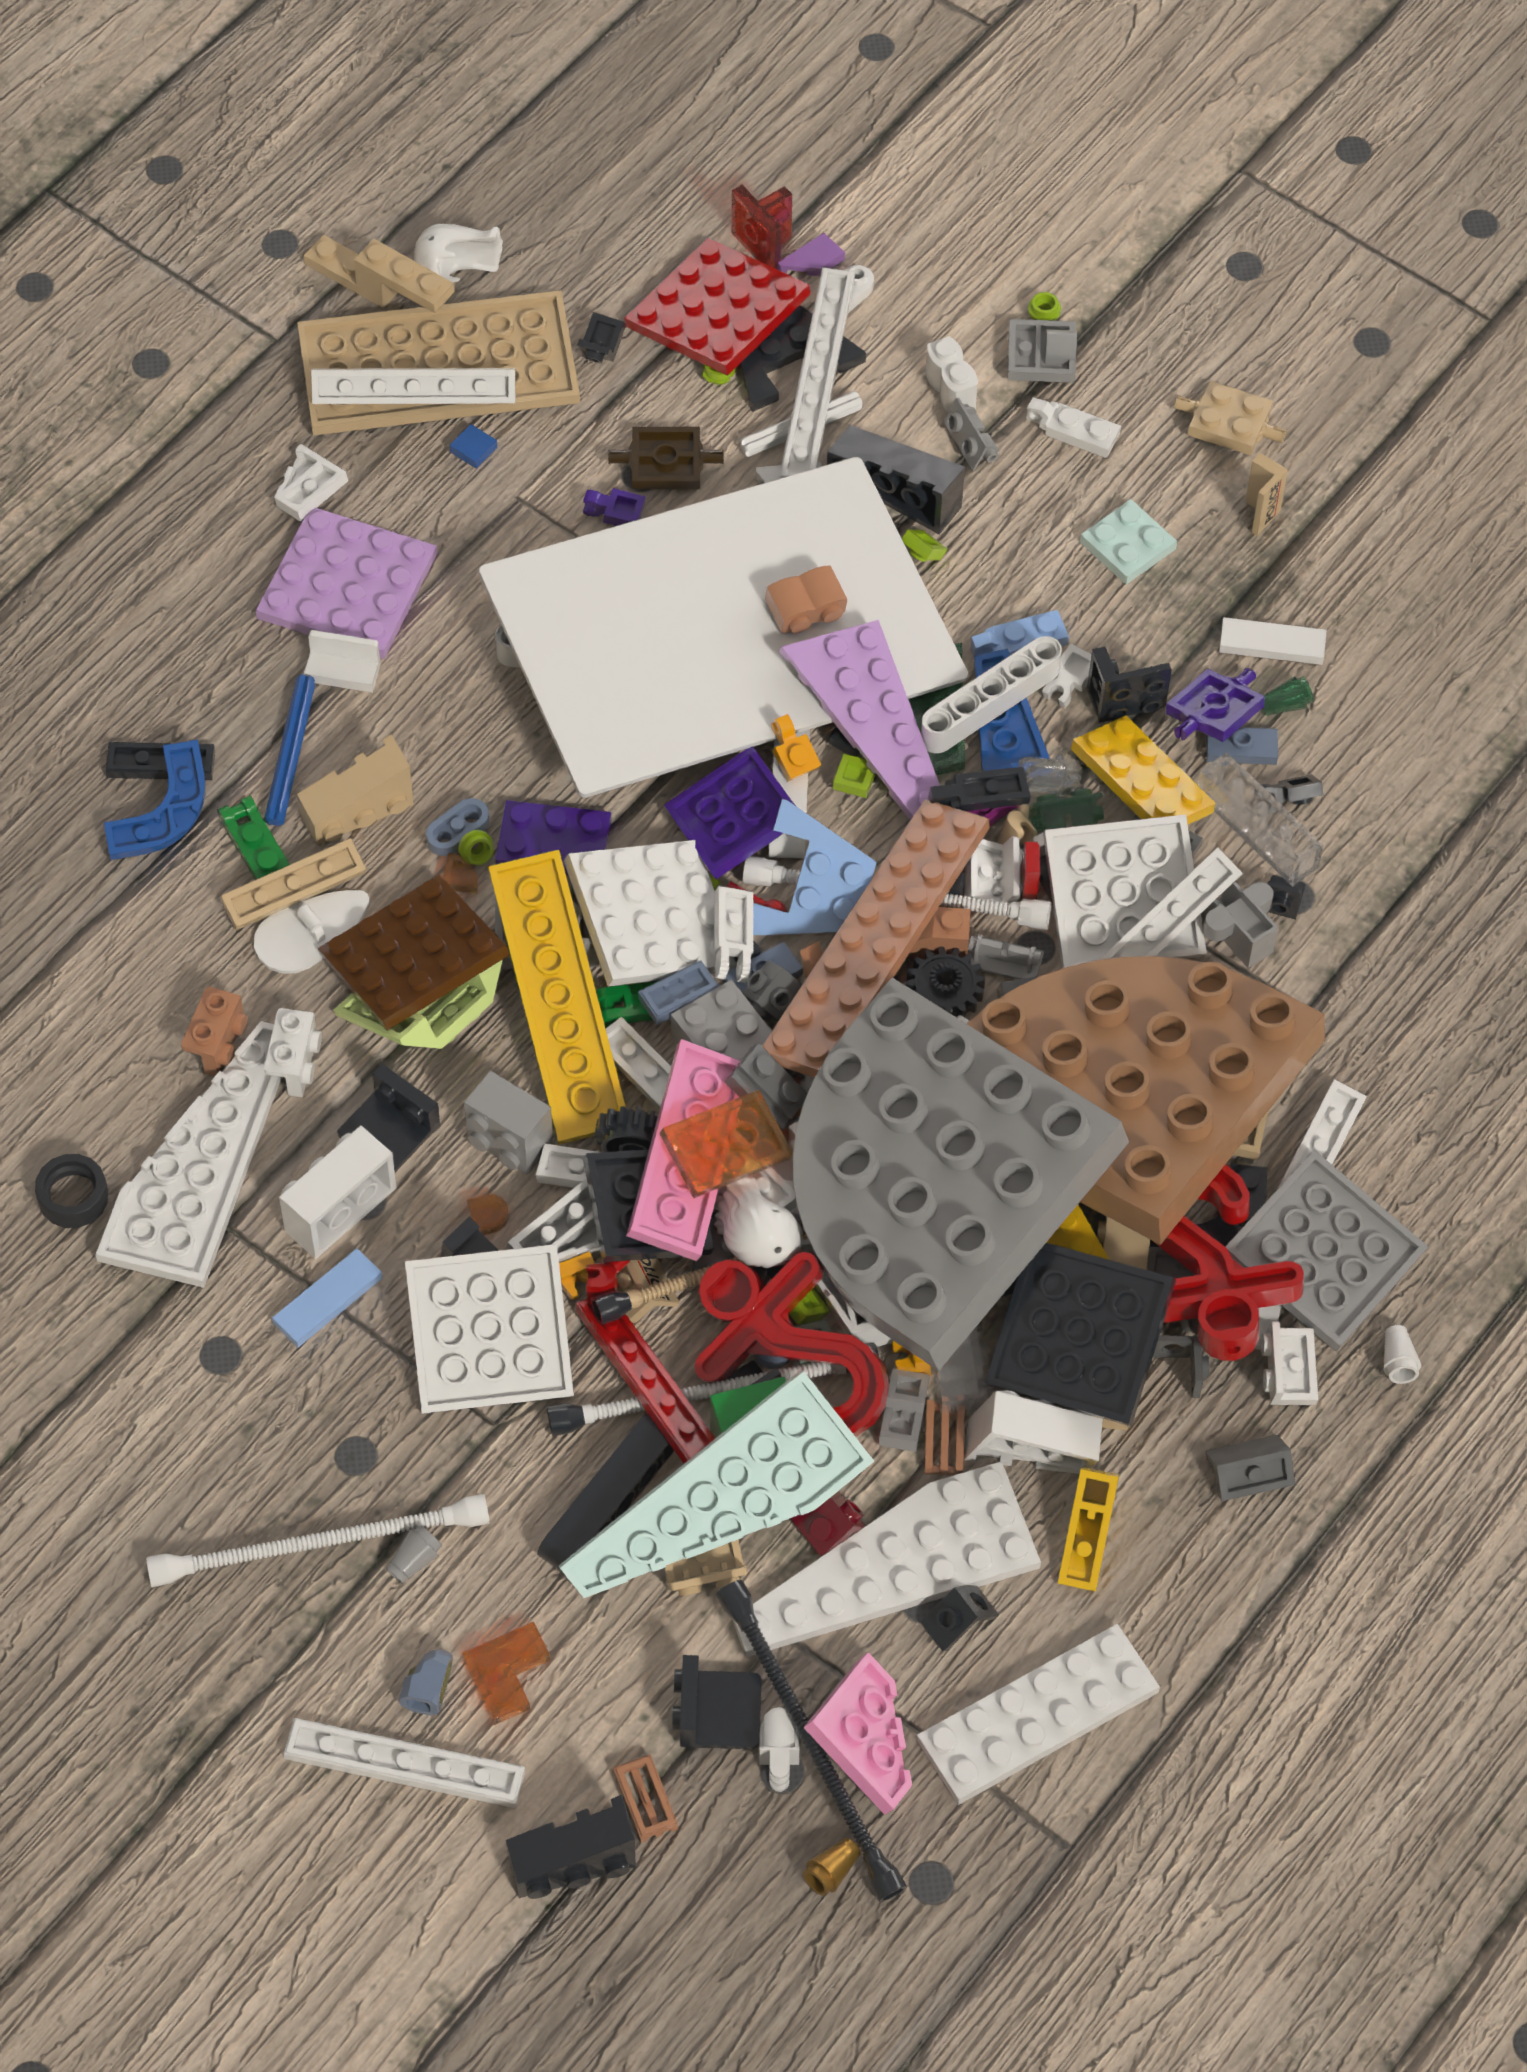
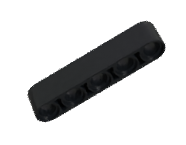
M648 1413L635 1425L541 1542L537 1555L562 1572L558 1567L562 1562L627 1511L674 1452Z

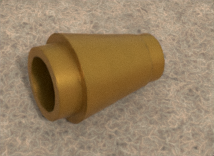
M843 1838L840 1842L809 1860L806 1864L807 1868L803 1871V1878L807 1885L814 1892L825 1896L828 1892H835L856 1862V1859L860 1857L861 1851L851 1839Z

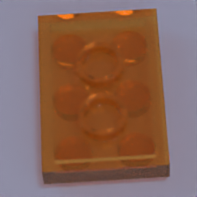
M760 1090L666 1126L659 1133L693 1199L790 1160L793 1155Z

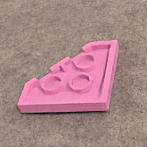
M868 1652L853 1665L804 1726V1729L879 1810L886 1815L895 1809L911 1788L912 1781L910 1770L904 1769L902 1750L906 1748L902 1720L895 1715L893 1698L897 1696L895 1680Z

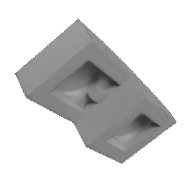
M892 1369L878 1446L916 1452L930 1375Z

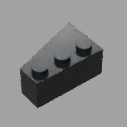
M620 1795L612 1798L611 1803L613 1807L590 1815V1811L587 1808L576 1812L577 1821L555 1828V1824L550 1822L507 1839V1855L519 1898L526 1896L530 1899L542 1898L549 1895L553 1889L564 1886L571 1889L580 1888L589 1884L591 1879L605 1875L607 1878H617L627 1874L630 1869L635 1868V1838L623 1796Z

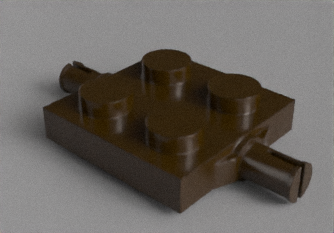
M632 427V442L629 450H608V464H629L632 472V489H700V473L703 469V464H724V450H703V445L700 441V427Z

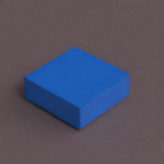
M470 424L449 445L450 453L477 469L495 451L497 440Z

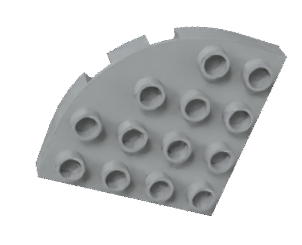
M892 977L829 1052L817 1072L803 1103L796 1129L793 1151V1183L797 1208L807 1237L827 1276L841 1296L861 1317L880 1332L939 1371L1128 1145L1129 1140L1119 1119Z

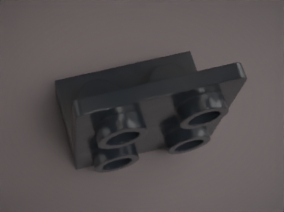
M1106 646L1092 649L1087 692L1099 723L1109 720L1115 721L1124 716L1140 713H1154L1166 707L1172 672L1170 663L1119 674L1118 664L1115 659H1110Z
M381 1063L372 1073L374 1092L337 1130L338 1137L341 1138L347 1133L352 1134L360 1126L365 1128L392 1152L394 1171L396 1173L440 1126L439 1106L436 1101Z

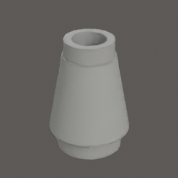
M419 1525L414 1532L409 1530L386 1570L403 1584L439 1556L437 1551L442 1547V1544L430 1532Z

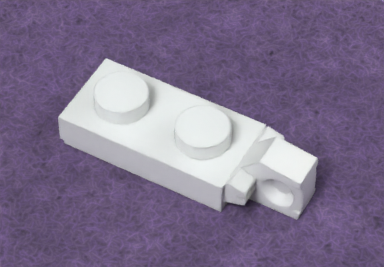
M1033 397L1027 407L1026 419L1039 424V427L1046 431V436L1105 458L1108 457L1121 432V426L1062 403L1058 404V402L1053 401L1049 403L1048 401Z

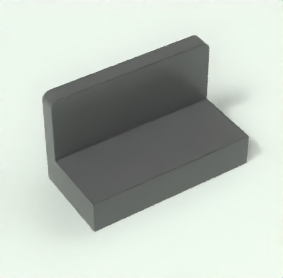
M1279 1435L1205 1451L1206 1459L1214 1468L1217 1494L1221 1501L1296 1485L1291 1449Z

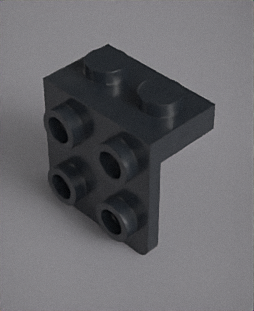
M683 1655L682 1669H675L674 1693H681V1706H673L672 1730H680V1747L751 1750L759 1746L761 1676L754 1672L699 1671V1655Z

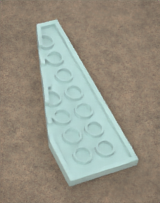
M800 1370L558 1567L583 1598L626 1583L629 1579L650 1571L665 1568L666 1565L684 1558L694 1557L741 1539L743 1536L760 1529L770 1528L780 1524L781 1521L814 1511L870 1466L874 1460L806 1373Z

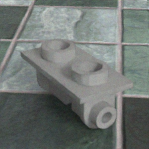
M956 398L943 422L973 471L976 470L981 460H986L989 463L994 462L999 457V448L993 442L989 433H983L985 427L976 414L975 408L970 407L968 404L963 405L961 400Z
M981 934L979 936H971L968 950H970L969 954L972 955L971 965L980 964L981 971L1014 979L1038 976L1044 951L1038 950L1036 947L1030 948L983 937Z

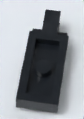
M1024 767L955 774L953 779L945 781V785L930 787L928 796L930 803L937 802L963 811L1029 804L1031 798Z

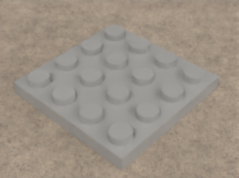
M1313 1150L1226 1245V1248L1232 1259L1244 1268L1283 1261L1298 1263L1304 1271L1303 1294L1299 1300L1281 1305L1305 1326L1314 1328V1333L1337 1352L1420 1258L1428 1246L1317 1151Z

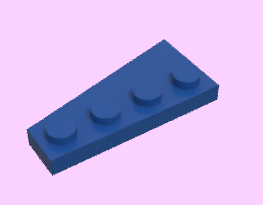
M1008 648L974 656L975 679L1009 657ZM1027 697L979 729L982 771L1024 767L1026 774L1050 768L1051 760Z

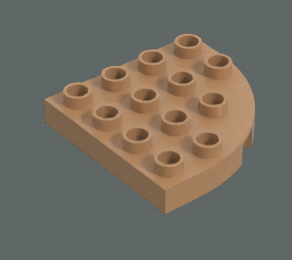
M1157 956L1095 960L1042 975L990 1002L967 1023V1025L1122 1122L1129 1140L1128 1145L1080 1202L1160 1245L1325 1041L1324 1013L1257 980L1229 970L1220 963H1203L1181 958Z

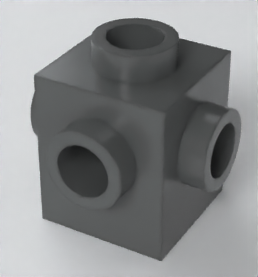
M767 960L759 971L751 975L747 981V987L742 993L751 1002V1005L764 1021L768 1016L779 1021L803 984L783 967Z

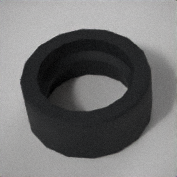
M80 1154L58 1156L46 1163L36 1177L35 1194L43 1216L57 1226L80 1228L90 1224L103 1213L108 1203V1187L101 1167L89 1157ZM80 1175L92 1181L94 1186L93 1194L84 1203L63 1207L53 1203L51 1200V1187L64 1177Z

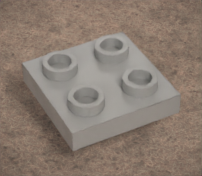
M1009 319L1008 380L1075 383L1076 322Z

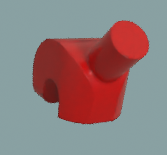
M630 1261L600 1262L586 1265L588 1273L586 1281L588 1301L591 1302V1297L608 1291H618L617 1273Z

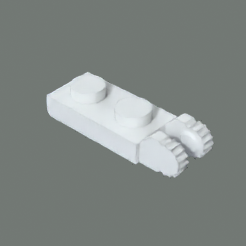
M718 886L715 891L714 953L717 954L715 978H726L729 971V956L738 957L736 966L737 982L746 983L749 979L751 955L753 953V892Z

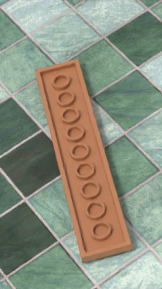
M924 799L763 1044L765 1050L782 1067L815 1078L827 1055L845 1031L892 977L894 978L989 830L988 818L937 802L930 803V800Z

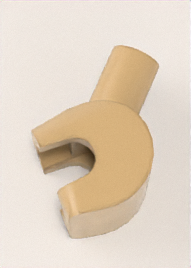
M1017 805L1015 811L1008 814L998 835V844L1003 845L1011 836L1018 837L1019 842L1024 848L1025 842H1033L1037 831L1028 819L1030 808L1027 805Z

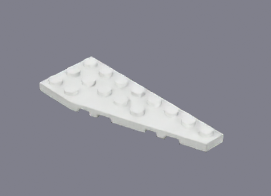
M261 1021L236 1050L233 1060L223 1072L219 1071L211 1080L212 1085L202 1097H197L164 1137V1143L152 1157H147L141 1165L140 1172L120 1190L96 1252L98 1262L205 1287L282 1078L266 1075L264 1072L274 1024Z
M1001 1461L928 1483L753 1603V1609L759 1622L758 1628L763 1633L762 1637H765L770 1650L944 1598L954 1587H981L1040 1569L1041 1561ZM733 1620L745 1658L756 1655V1651L753 1650L754 1647L751 1646L752 1642H749V1638L746 1637L744 1632H741L738 1624Z

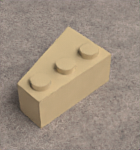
M392 734L382 740L385 746L366 757L362 752L354 758L356 764L339 775L334 770L297 794L299 814L317 845L327 841H335L342 837L343 834L358 828L368 827L381 818L391 814L402 813L408 807L414 805L410 765Z

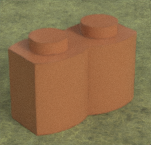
M831 565L817 567L800 576H792L776 581L767 586L765 601L781 633L792 632L794 634L807 630L812 623L823 621L831 623L836 621L845 612L848 600Z

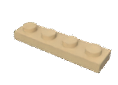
M350 838L221 895L220 900L237 931L366 873V867Z

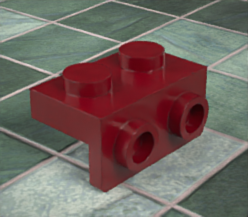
M839 1491L814 1511L791 1518L821 1557L847 1540L854 1532L857 1533L866 1527V1524L861 1519L864 1516L861 1509L850 1499L845 1500Z

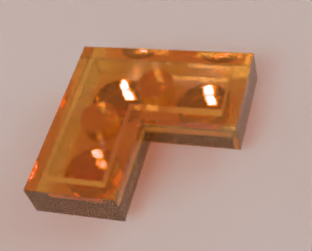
M534 1622L462 1652L466 1667L494 1725L530 1710V1703L516 1675L550 1661V1654Z

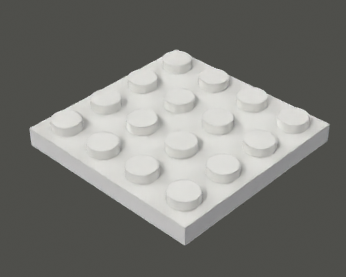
M1186 815L1044 830L1043 837L1062 969L1099 960L1194 870ZM1201 914L1156 956L1181 959L1205 957L1207 952Z
M695 840L569 853L564 864L608 986L662 980L700 960L710 974L715 973L717 955L714 953L715 891L706 866L695 849ZM729 956V970L736 967L733 956Z
M557 1244L405 1261L422 1414L574 1396Z

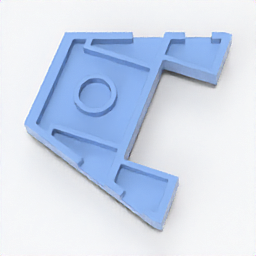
M782 799L774 831L808 840L809 845L790 911L787 913L753 903V935L837 932L872 880L877 862L788 800Z

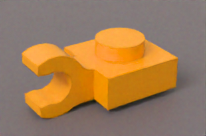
M788 714L775 719V722L771 723L772 730L781 744L772 751L787 782L814 771L821 766L807 734L796 737L793 722Z

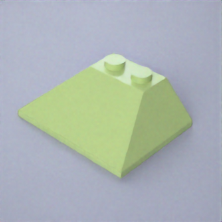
M503 960L388 1031L383 1028L353 993L333 1011L336 1016L400 1045L442 1049L493 1003Z

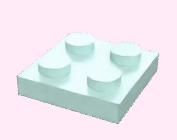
M1132 499L1083 532L1080 537V543L1126 585L1176 550L1177 540Z

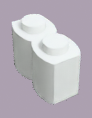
M950 336L928 343L926 378L932 388L940 393V401L945 411L949 412L956 398H959L963 405L968 404L976 410L978 378L974 369L967 362L963 361V351L960 345Z

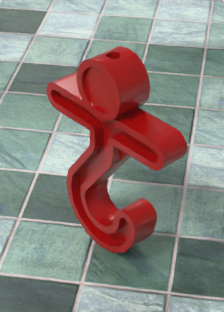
M1224 1165L1198 1199L1213 1204L1226 1223L1240 1224L1249 1216V1191L1242 1177L1228 1165ZM1185 1216L1182 1217L1161 1245L1154 1242L1195 1274V1276L1176 1278L1164 1323L1198 1318V1341L1202 1349L1216 1359L1235 1361L1246 1357L1255 1349L1259 1339L1258 1308L1292 1303L1299 1300L1303 1294L1304 1271L1298 1263L1283 1261L1244 1268L1232 1259L1225 1246Z
M807 1252L796 1254L766 1286H764V1281L757 1271L740 1261L724 1260L708 1268L700 1283L701 1303L710 1314L730 1324L696 1359L694 1368L695 1373L700 1379L708 1383L715 1382L716 1384L717 1381L721 1383V1380L728 1378L750 1354L845 1366L853 1377V1393L847 1402L841 1406L833 1407V1409L855 1437L875 1424L886 1407L889 1391L885 1365L875 1350L852 1335L796 1328L789 1319V1313L817 1285L824 1275V1268L817 1257Z

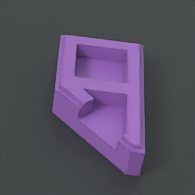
M822 233L777 263V270L787 273V271L807 272V275L821 276L822 267L832 269L845 260V252L825 233Z

